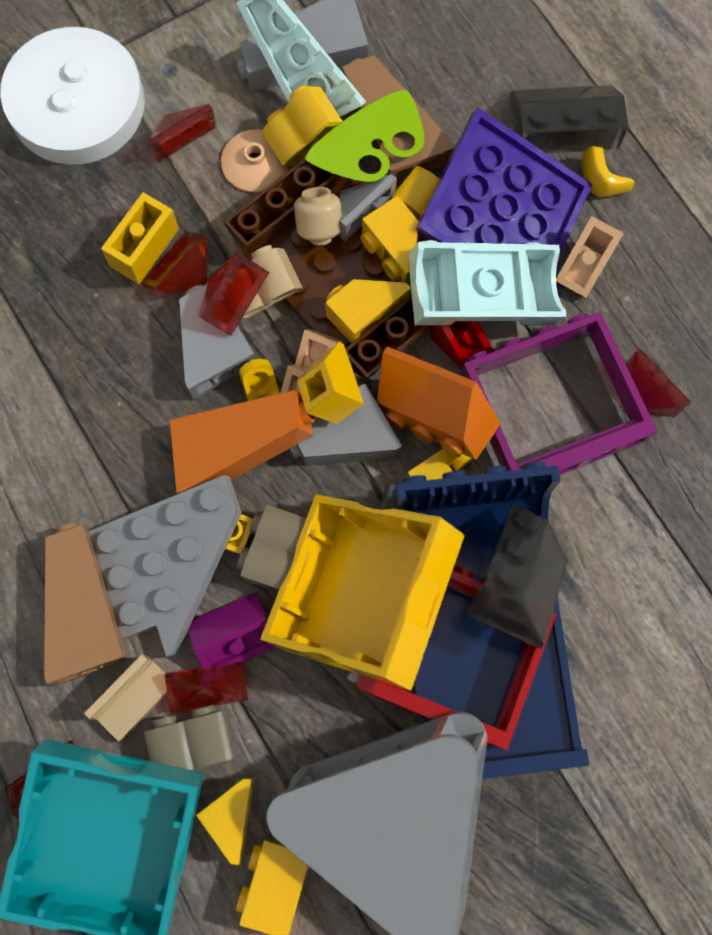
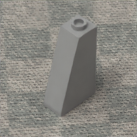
M320 0L295 13L297 18L341 71L342 66L347 65L352 60L368 57V42L355 0ZM251 36L240 42L241 58H236V64L240 79H247L250 92L279 86L255 38Z

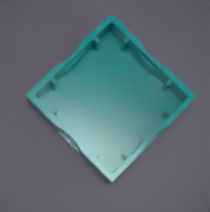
M44 739L31 752L19 808L18 837L8 859L0 895V919L51 930L81 931L91 935H169L204 772Z

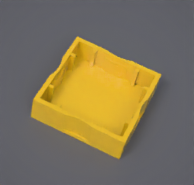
M316 494L296 544L292 566L283 584L280 586L260 640L288 653L411 691L464 534L441 517L398 509H372L355 501Z

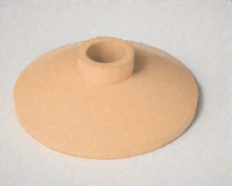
M258 129L247 130L235 135L226 144L221 156L222 171L227 181L236 189L251 194L261 193L288 172L290 168L283 167L263 136L262 130ZM253 153L260 154V156L257 158L249 157V155Z

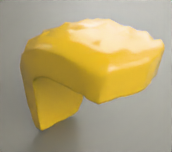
M591 146L583 152L580 166L583 178L593 184L590 189L592 194L601 198L625 194L632 190L634 187L633 179L617 176L609 171L603 148Z
M252 359L240 367V379L247 401L280 394L269 360Z

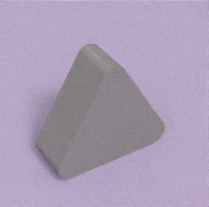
M453 712L304 766L291 778L289 787L271 802L267 811L269 830L279 842L391 935H458L467 900L487 747L486 730L475 716L465 712Z

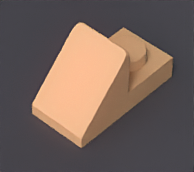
M591 216L558 274L556 282L587 298L624 233Z

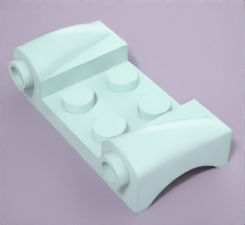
M433 240L418 242L409 252L410 283L415 325H451L455 321H519L520 325H555L566 317V309L560 302L556 286V268L560 253L559 245H544L536 242L526 244L440 243Z

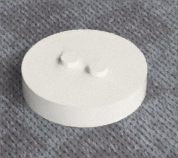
M65 27L50 30L34 37L13 55L4 71L1 82L0 95L2 107L19 140L36 155L60 164H86L115 153L134 135L144 112V90L133 58L117 40L94 29Z

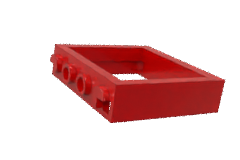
M454 566L447 588L532 622L495 726L493 727L481 722L487 733V744L508 750L556 613L546 610L547 605L539 602V599L525 596V599L522 600L510 595L511 588L494 581H489L488 585L474 580L475 574L473 572ZM358 675L354 688L430 720L457 712L394 685L362 675Z

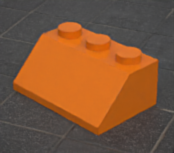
M390 347L384 350L377 404L386 414L385 418L390 426L399 431L406 428L425 443L430 444L432 441H435L456 457H460L463 454L477 460L501 424L477 382Z

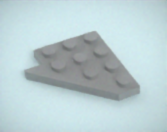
M220 476L89 531L122 639H129L157 628L166 657L178 654L242 513L229 476Z

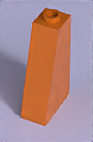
M292 390L171 419L170 429L176 493H182L223 475L229 476L233 480L313 436L311 423H314L315 416L306 413L301 394Z

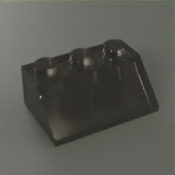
M613 85L512 90L510 92L514 132L545 153L585 151L591 146L601 147L603 150L619 149L629 128L624 95Z
M511 505L495 533L467 611V615L539 649H542L545 644L568 562L548 520L519 506Z

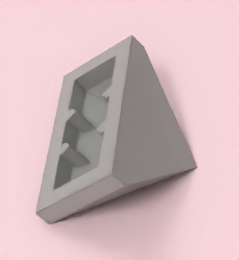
M389 174L376 182H365L340 191L342 210L340 237L345 242L362 227V219L392 198L396 189L397 178Z

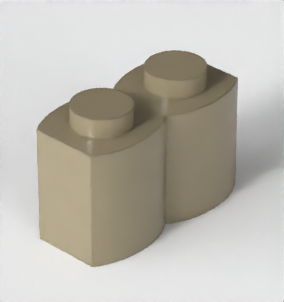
M266 505L263 514L257 512L250 528V533L255 535L250 549L246 547L242 549L237 563V569L242 570L240 574L241 579L278 593L292 566L296 544L306 518L270 505Z
M214 705L191 711L193 719L177 723L176 715L153 721L154 729L144 732L149 758L152 762L194 770L236 758L226 711L216 712Z

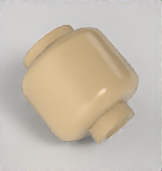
M324 187L306 189L302 192V196L295 201V221L299 236L310 240L311 244L325 245L330 243L332 238L341 232V202L338 196L331 193L330 189Z

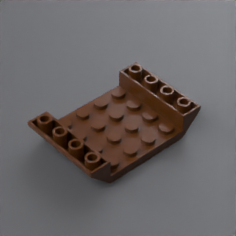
M304 158L224 221V225L248 262L253 260L251 255L253 252L267 245H271L273 249L283 248L303 288L283 299V301L309 329L341 340L345 346L353 372L368 380L381 369L383 352L387 347L402 352L433 325H415L411 292L408 298L352 344L326 317L325 302L327 301V296L339 285L346 286L353 279L399 281L391 280L384 271L383 261L376 252L371 254L365 248L360 237L362 235V227L346 242L340 237L339 233L332 238L330 243L325 245L311 244L310 240L298 235L294 203L302 196L304 190L313 187H324L330 189L331 193L340 199L341 190L364 183L330 173L309 163Z

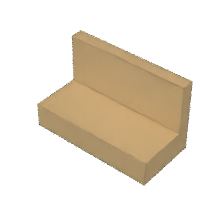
M141 654L84 714L89 719L97 720L118 742H122L177 683L151 657Z

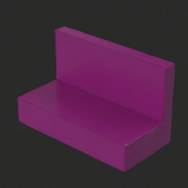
M257 592L193 619L188 632L193 650L207 677L275 648V646L260 640L268 619Z

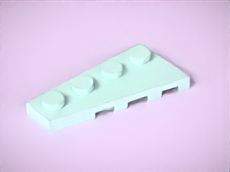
M240 0L236 3L288 102L294 90L306 85L321 87L340 117L366 103L360 93L283 0Z

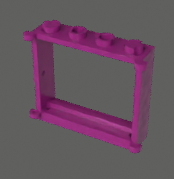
M601 312L588 316L587 313L576 315L567 321V325L556 329L553 325L544 327L535 332L532 338L521 341L520 338H515L501 345L500 350L487 354L486 351H481L466 359L467 362L464 363L460 376L477 382L489 402L478 377L479 375L588 335L593 341L630 420L519 464L516 463L499 426L490 439V444L500 466H505L506 471L522 470V465L531 462H545L546 467L558 466L559 473L562 475L647 442L657 432Z

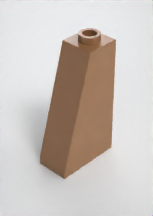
M375 55L364 59H354L347 65L342 66V73L366 101L362 106L354 109V113L390 93L405 90ZM414 98L413 100L418 109L424 130L425 142L423 148L417 154L403 158L387 151L382 140L375 139L371 142L373 148L380 149L387 155L390 168L386 175L392 174L397 178L396 186L402 184L416 166L422 167L431 173L445 168L455 148L453 141ZM399 132L393 136L392 142L399 150H409L414 146L415 139L409 133ZM375 157L377 164L381 169V161L377 157Z
M78 523L62 525L55 529L56 534L45 537L44 678L46 684L55 686L130 660L125 640L120 635L89 533L90 530L83 524L78 526Z

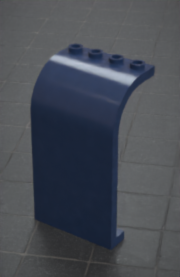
M545 462L527 463L521 466L522 470L506 471L505 466H494L483 469L482 474L469 476L466 475V471H451L442 475L443 479L427 480L424 475H414L403 478V483L396 484L394 492V509L441 517L464 534L454 566L473 572L475 574L474 580L488 585L489 581L503 584L511 588L510 595L522 600L525 599V596L539 599V602L547 605L546 610L556 613L508 750L487 744L482 779L590 766L587 749H582L549 544V501L552 491L561 482L559 467H546ZM446 588L414 681L415 694L454 711L469 713L481 722L494 727L532 622ZM418 715L419 724L430 721V719Z

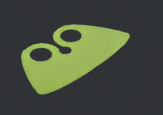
M399 90L365 106L324 135L312 146L305 159L323 170L345 178L362 182L378 181L388 173L390 162L383 151L372 147L371 142L373 140H382L387 151L403 158L411 157L423 148L425 142L424 130L412 96L407 90ZM399 132L409 133L414 137L415 144L409 150H399L393 145V136ZM367 155L377 157L381 161V169L375 174L364 173L358 164L362 157Z

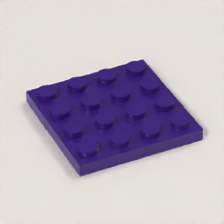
M477 108L472 112L421 214L415 230L418 231V235L426 240L440 243L526 244L536 242L544 245H559L560 257L593 184L480 108Z

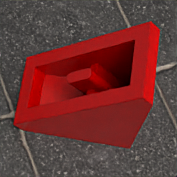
M455 321L451 325H433L431 339L461 371L464 363L467 362L466 359L472 357L473 354L481 351H486L487 354L494 352L478 321Z

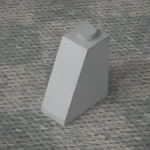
M212 282L204 286L196 285L190 288L185 293V296L179 299L185 384L193 400L239 376L240 367L255 359L254 352Z
M364 383L358 386L364 401L363 406L338 424L315 416L314 423H311L313 436L291 447L289 451L294 459L300 456L305 466L395 459L401 455L402 445L367 385Z

